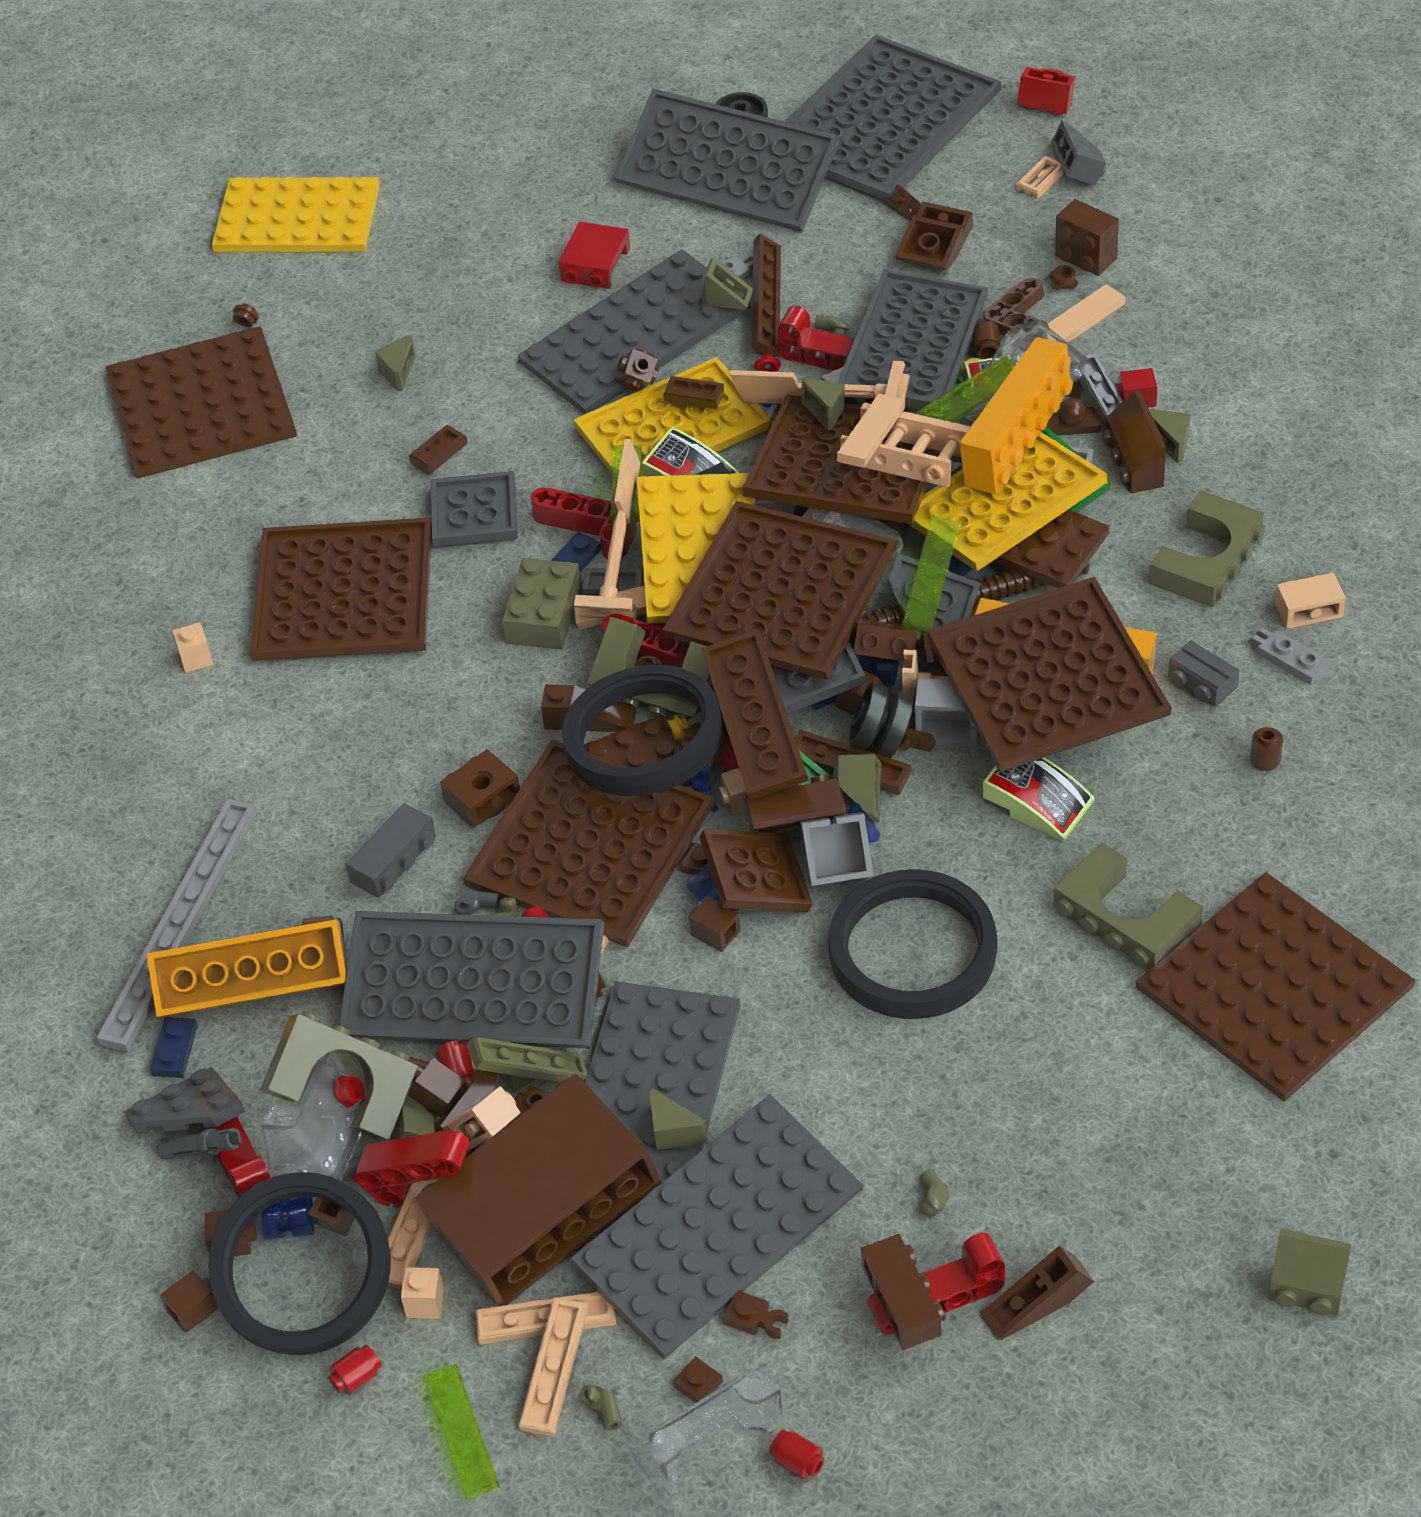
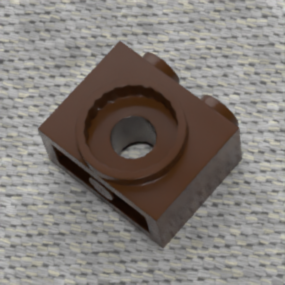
M488 749L478 756H474L468 763L455 772L448 774L445 779L440 781L444 802L474 828L486 819L500 814L505 806L513 801L520 790L518 775Z

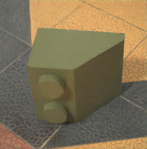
M1281 1228L1268 1300L1276 1301L1279 1305L1285 1307L1299 1306L1308 1308L1320 1315H1338L1346 1280L1351 1244Z

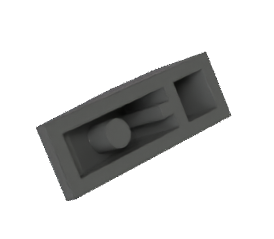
M1061 120L1051 143L1067 177L1096 185L1099 177H1102L1106 170V161L1101 151L1070 124Z

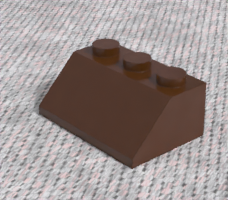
M1136 390L1106 417V429L1102 430L1105 446L1110 445L1112 462L1114 465L1118 464L1120 480L1122 484H1127L1131 494L1164 487L1166 456L1164 441L1140 390Z
M828 775L810 778V784H797L750 800L748 795H745L744 802L750 832H764L797 826L802 821L827 817L834 819V816L844 815L846 808L837 779L829 780Z

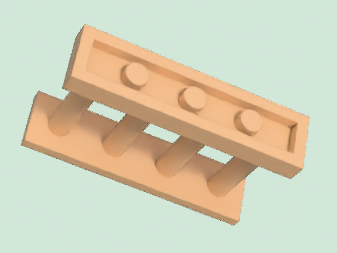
M864 403L862 405L860 419L871 404ZM903 411L885 438L887 440L884 444L879 445L865 468L949 487L952 462L950 459L953 454L961 455L959 443L970 429V426ZM841 436L840 448L849 436ZM899 441L914 444L911 451L896 447ZM926 447L941 451L938 457L923 454Z

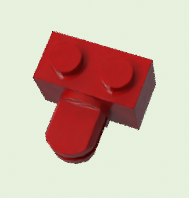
M1026 67L1020 78L1017 104L1023 105L1029 110L1042 109L1054 115L1067 114L1072 105L1076 76L1067 75L1062 71L1054 69Z

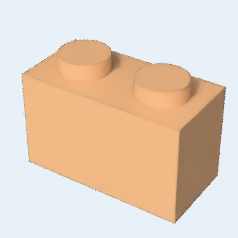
M1329 573L1277 584L1275 605L1288 629L1343 617L1346 597L1335 574Z
M500 1086L475 1102L447 1126L450 1130L458 1131L467 1136L470 1141L468 1152L494 1136L521 1112L516 1107L514 1098Z

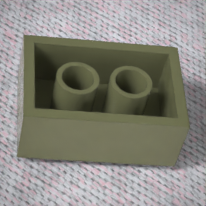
M522 558L502 619L506 644L563 649L574 613L573 603L575 596L579 595L582 587L578 563Z

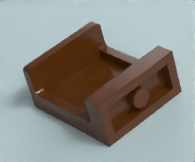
M859 619L849 638V642L855 654L904 661V650H915L917 632L907 625Z

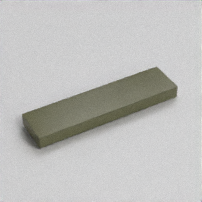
M474 1036L467 1043L476 1070L559 1083L570 1078L575 1073L584 1082L587 1078L588 1072L583 1058L578 1053Z

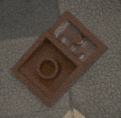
M922 201L917 215H913L896 253V260L947 270L956 260L972 230V212Z

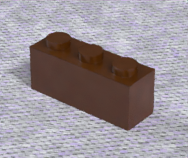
M896 1234L861 1247L862 1268L901 1349L905 1350L940 1337L941 1321L945 1320L944 1312L939 1301H932L929 1292H931L929 1281L924 1272H918L915 1266L917 1259L911 1245L905 1246L900 1234Z

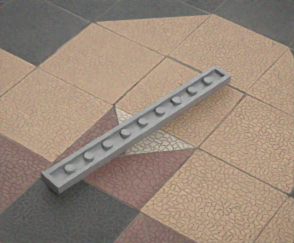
M227 799L100 1030L97 1036L99 1045L128 1052L154 1005L146 953L185 947L257 813L254 804Z

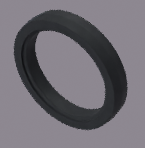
M667 665L633 667L613 673L597 681L582 692L573 702L566 713L562 727L564 751L574 773L593 789L619 796L653 794L687 781L711 761L720 746L723 735L722 712L710 685L691 671ZM648 693L674 694L691 701L702 712L700 728L690 743L675 755L654 764L630 768L610 766L591 757L583 747L585 734L594 719L613 704L633 696Z
M907 869L873 877L857 886L843 899L831 921L828 950L836 979L846 993L856 1002L882 1015L902 1019H922L951 1012L969 1002L983 989L995 966L998 939L995 922L989 907L971 887L943 873L921 869ZM901 898H927L942 902L957 910L972 926L978 940L975 956L969 966L959 976L939 987L920 991H904L883 986L874 982L859 970L848 950L850 935L855 925L866 913L883 903Z
M311 1172L282 1174L253 1186L242 1194L227 1210L215 1231L211 1243L208 1263L209 1280L214 1299L221 1313L233 1329L246 1340L261 1348L280 1354H314L344 1343L357 1334L375 1314L385 1295L390 1277L391 1255L388 1237L383 1223L373 1206L363 1195L344 1182L330 1176ZM295 1197H318L332 1201L345 1208L355 1217L365 1237L368 1255L367 1269L358 1294L340 1315L328 1323L313 1329L283 1331L268 1327L255 1320L243 1307L233 1280V1260L242 1234L261 1212L283 1200Z

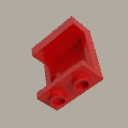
M579 221L558 262L561 281L610 289L612 286L611 273L620 255H627L630 250L629 230Z

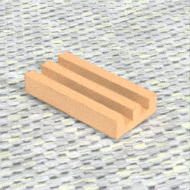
M1044 156L1016 183V190L1019 192L1024 190V194L1028 196L1033 194V198L1038 199L1065 173L1061 162ZM1049 164L1050 166L1044 171L1043 169ZM1038 175V178L1031 185H1029V183Z

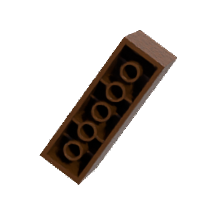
M575 1073L570 1078L561 1081L543 1099L534 1102L526 1112L509 1122L490 1140L481 1143L472 1154L464 1159L458 1175L439 1178L434 1183L428 1184L415 1197V1200L436 1234L495 1304L503 1306L508 1305L662 1182L647 1149Z

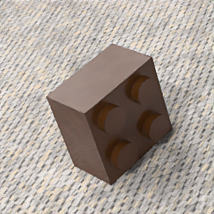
M1074 199L1056 215L1055 256L1082 268L1084 271L1100 276L1117 259L1119 219Z

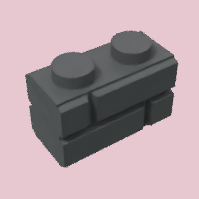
M1190 640L1182 647L1181 651L1179 650L1170 658L1168 677L1176 686L1185 687L1193 692L1200 701H1208L1217 707L1226 696H1229L1238 687L1240 670Z

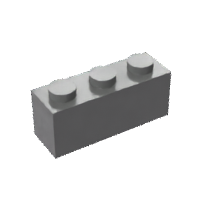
M403 803L346 863L350 882L378 898L385 890L391 889L400 874L405 869L411 868L416 857L433 844L436 837L433 819Z

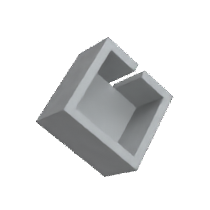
M918 678L915 702L916 730L932 734L936 741L935 745L977 747L978 731L951 681L947 679Z
M858 812L834 816L835 823H830L828 817L800 822L809 884L811 886L874 876L864 813Z

